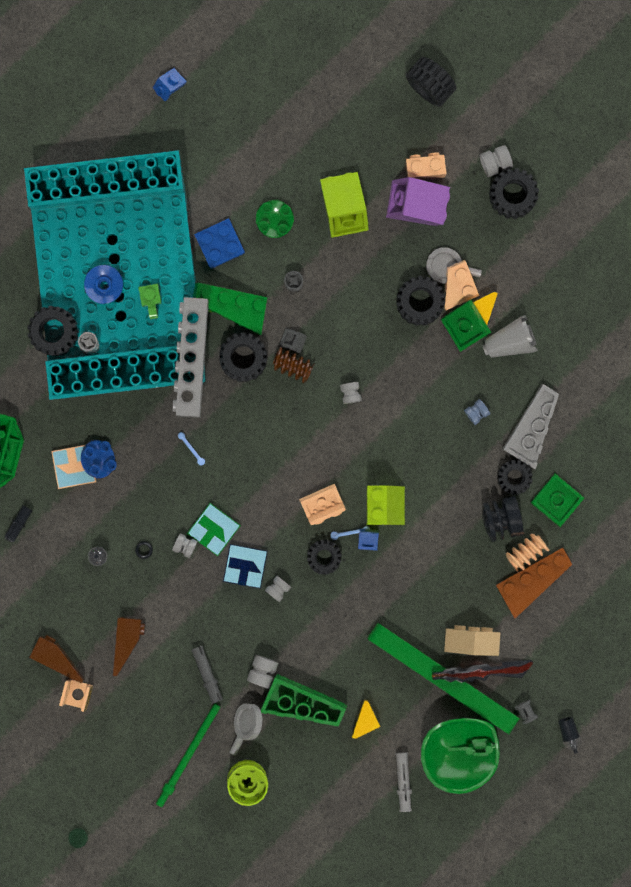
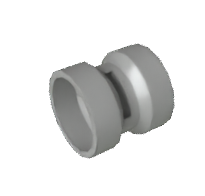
M85 332L78 339L79 347L86 355H93L99 350L100 345L95 334Z
M359 382L340 385L341 392L344 393L342 398L343 404L362 401L361 395L357 392L360 388Z
M180 533L172 551L176 553L181 552L190 559L198 541L194 539L189 540Z
M276 576L273 579L274 584L268 586L265 591L280 602L284 592H288L291 586Z

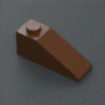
M118 618L113 676L119 675L141 639V635L145 634V624L142 623V619Z
M49 635L45 637L40 636L29 658L79 683H83L84 677L60 645L55 643L56 639Z

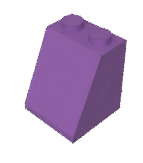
M411 177L392 180L386 218L433 226L444 225L447 217L446 207L450 199V187Z

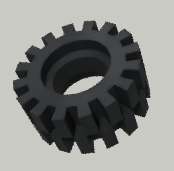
M511 460L503 464L499 469L497 475L498 484L508 494H521L529 489L533 481V474L525 462ZM512 470H518L522 474V481L518 485H512L508 481V473Z
M317 541L308 550V564L318 574L326 575L333 573L341 563V551L331 541ZM321 550H328L332 555V560L327 565H322L317 561V554Z

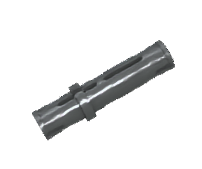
M203 646L192 649L191 652L204 682L203 687L208 692L211 704L223 700L217 686L218 681L214 678Z

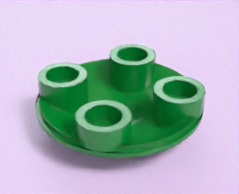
M267 201L260 206L256 213L257 227L267 237L280 238L286 235L293 226V212L282 201Z

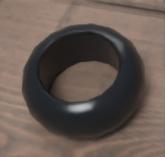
M146 541L139 542L135 548L136 555L141 559L149 558L153 553L152 545ZM141 545H147L150 549L149 554L146 556L140 555L138 551Z

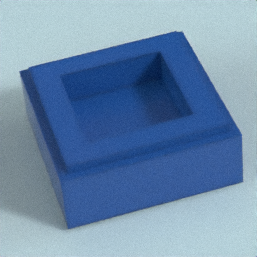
M360 529L358 549L377 550L379 530Z

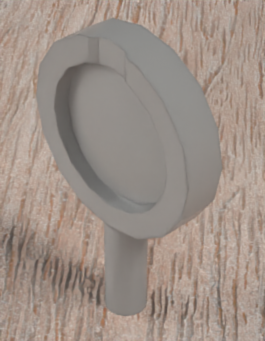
M439 248L429 255L426 262V270L433 281L446 284L447 267L462 260L455 250ZM468 267L472 276H481L482 270Z
M244 703L236 711L234 729L237 737L230 750L232 755H237L243 740H254L261 731L262 714L259 707L255 704Z

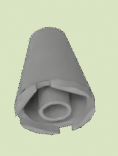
M525 315L519 317L486 338L485 344H482L485 354L490 355L492 358L538 351L535 347L537 344L531 326L526 324L527 317Z

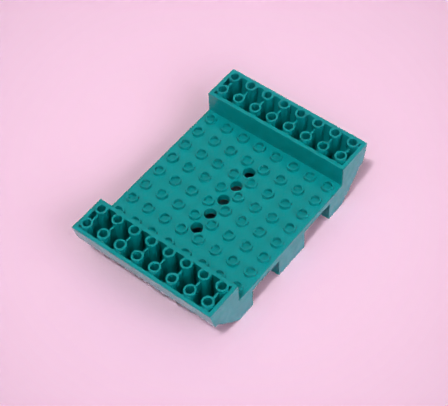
M179 150L24 168L28 207L32 213L42 308L54 306L65 309L74 316L78 323V339L81 334L91 332L95 334L100 345L99 350L95 354L86 355L80 349L77 340L74 343L75 346L70 348L69 352L59 356L47 355L48 361H45L49 400L174 386V382L178 380L179 373L175 372L176 361H180V353H177V341H181V333H178V324L183 319V314L179 312L180 302H184V297L193 298L196 283L188 225L186 192ZM110 235L117 236L118 241L115 245L107 243ZM112 254L120 256V261L117 264L110 263L109 258ZM99 265H108L115 268L122 275L124 300L122 302L113 301L108 304H100L91 300L84 288V281L88 272ZM103 282L101 284L102 289H106L108 287L107 282ZM158 284L161 304L156 305L158 318L150 319L148 306L142 307L138 287ZM119 311L126 313V319L122 322L116 320V314ZM190 314L188 322L191 324L196 323L199 318L198 315ZM50 320L44 326L45 340L55 343L62 338L64 327L60 321ZM195 333L188 334L186 337L187 342L194 343L197 340V335ZM191 352L185 356V361L188 363H192L196 359V355ZM204 364L203 382H205V379H206V377H205V364ZM192 372L185 373L184 381L192 382L194 374Z

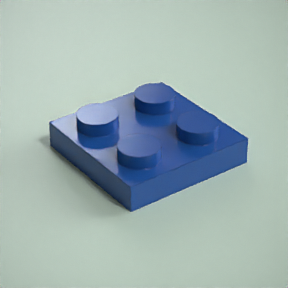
M229 218L194 234L210 269L245 254Z

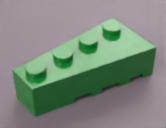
M276 674L262 706L261 713L339 726L347 704Z

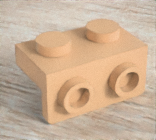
M335 484L299 499L310 525L321 524L325 519L339 516L346 510Z

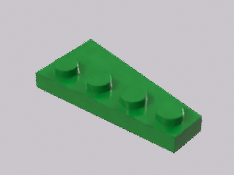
M195 283L193 298L208 299L209 311L215 312L223 318L253 331L257 335L262 334L267 297L203 283Z

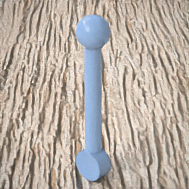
M178 433V438L182 439L198 460L197 463L204 465L205 460L197 454L185 438V433Z
M368 526L363 527V529L370 530ZM360 529L341 533L332 532L331 539L336 540L341 536L359 533Z

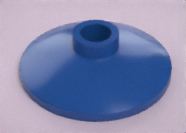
M96 266L85 277V292L96 303H111L120 296L123 290L122 277L111 266ZM103 282L108 283V287L106 289L101 288V284Z

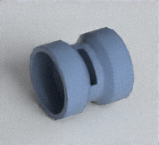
M480 399L474 403V406L464 410L474 425L478 424L481 418L491 414Z

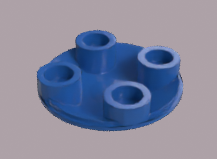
M91 441L84 446L81 452L82 467L91 477L104 478L116 468L115 456L110 443L107 441Z

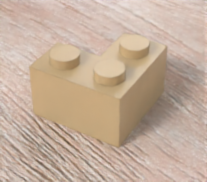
M454 625V629H446L444 652L499 656L500 632H493V628L481 627L480 631L479 627H469V630H465L466 626Z

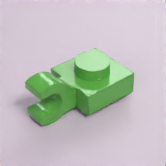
M158 284L138 287L142 307L148 306L150 319L158 318L156 305L161 304Z

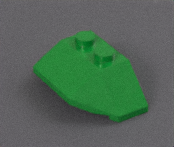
M0 414V488L15 477L24 443L16 418Z

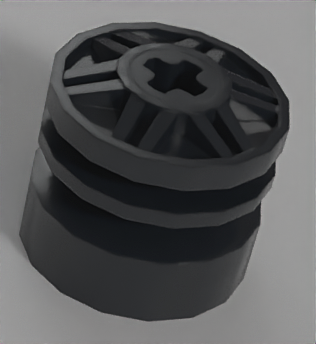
M515 496L502 499V508L498 507L496 501H492V510H490L488 502L482 503L483 524L491 542L497 541L496 532H498L500 540H504L505 530L508 531L511 538L524 535L521 513Z

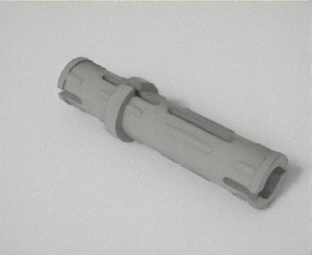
M408 752L396 753L399 812L412 811L410 798L412 789H410Z

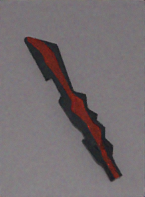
M533 661L502 662V666L490 667L488 664L474 665L466 669L455 667L441 672H432V679H442L450 683L456 680L463 683L467 680L472 682L475 679L486 681L490 675L523 678L533 664Z

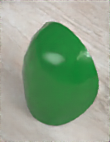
M461 718L441 722L429 730L421 747V762L427 778L435 787L454 794L474 791L488 782L496 772L500 757L499 739L494 726L489 722L479 719Z

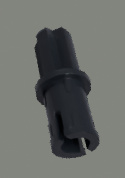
M22 505L15 519L11 520L13 522L4 536L6 540L15 542L22 528L26 527L24 525L33 510Z

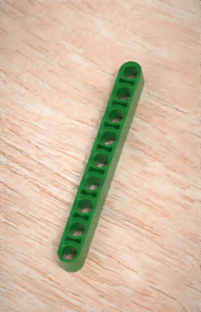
M378 622L367 637L372 643L507 734L511 733L520 718L467 682L461 683L455 680L450 683L442 679L433 680V677L458 676L455 674L432 675V672H441L446 668Z

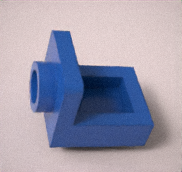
M173 68L158 78L153 89L158 96L166 101L172 93L183 87L187 81Z

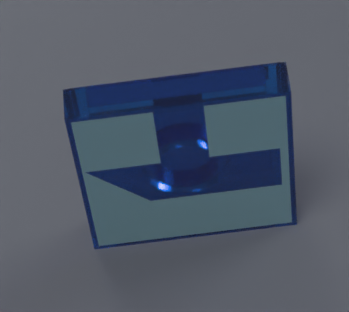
M230 544L223 582L261 589L268 551Z

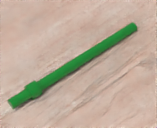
M214 703L169 782L163 786V792L156 802V805L159 807H163L169 795H172L176 789V783L221 707Z

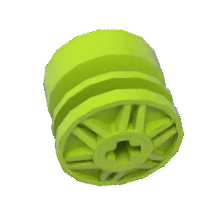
M243 760L231 767L227 777V788L231 798L244 806L255 805L264 799L268 790V780L265 770L259 763L252 760ZM247 777H250L252 783L244 785L243 779L246 780Z

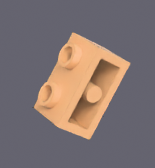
M430 153L428 157L411 155L409 159H406L407 177L426 180L444 178L446 176L445 157L440 155V153Z

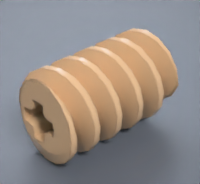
M530 534L531 541L525 538V545L518 544L519 550L514 547L512 548L513 555L509 552L506 553L508 561L517 572L518 567L522 570L525 569L523 563L531 565L530 558L536 561V553L543 556L542 549L549 551V548L539 535Z

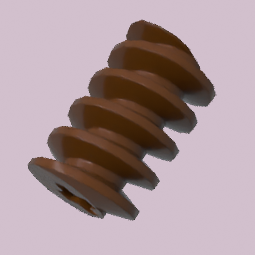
M282 347L279 348L273 361L274 371L281 367V374L288 370V377L295 374V380L302 377V383L308 380L314 364L310 366L309 359L303 363L302 356L296 360L295 353L289 357V350L282 354Z

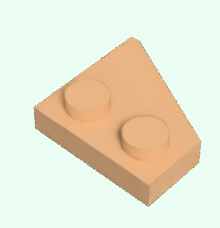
M465 260L447 267L445 310L479 296Z

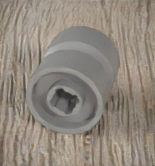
M506 145L495 148L494 152L487 151L479 154L487 177L498 174L499 170L504 172L507 169L513 168V162Z
M255 655L252 664L254 669L250 670L247 681L270 689L273 681L271 675L276 672L279 663L266 657Z

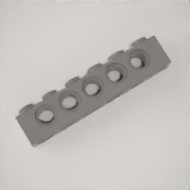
M184 297V302H180L179 312L183 314L182 322L178 324V333H181V341H177V353H180V361H176L175 372L179 373L178 380L174 382V392H177V400H173V412H176V416L201 418L208 299ZM190 314L198 315L199 318L196 323L191 324L188 322ZM195 333L197 340L194 343H188L186 340L188 334ZM191 352L196 355L194 362L188 363L185 361L187 353ZM192 372L194 380L189 383L185 382V373ZM185 392L193 394V399L190 402L183 401L182 395Z

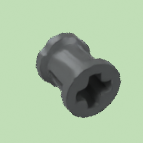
M526 700L514 707L515 710L519 711L523 719V725L538 718V715L534 713L530 706V700Z

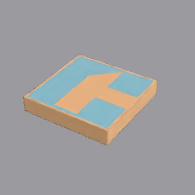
M85 445L51 451L58 489L96 482V478L88 475L81 464V452Z

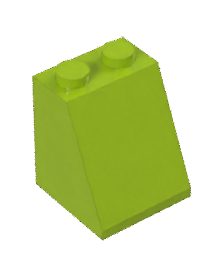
M358 172L320 179L331 238L368 231L367 211Z
M366 486V525H405V487Z

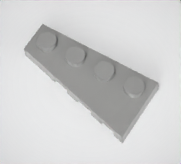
M544 384L540 385L502 450L521 462H525L533 469H536L537 460L543 447L542 444L548 431V425L559 396L557 392Z

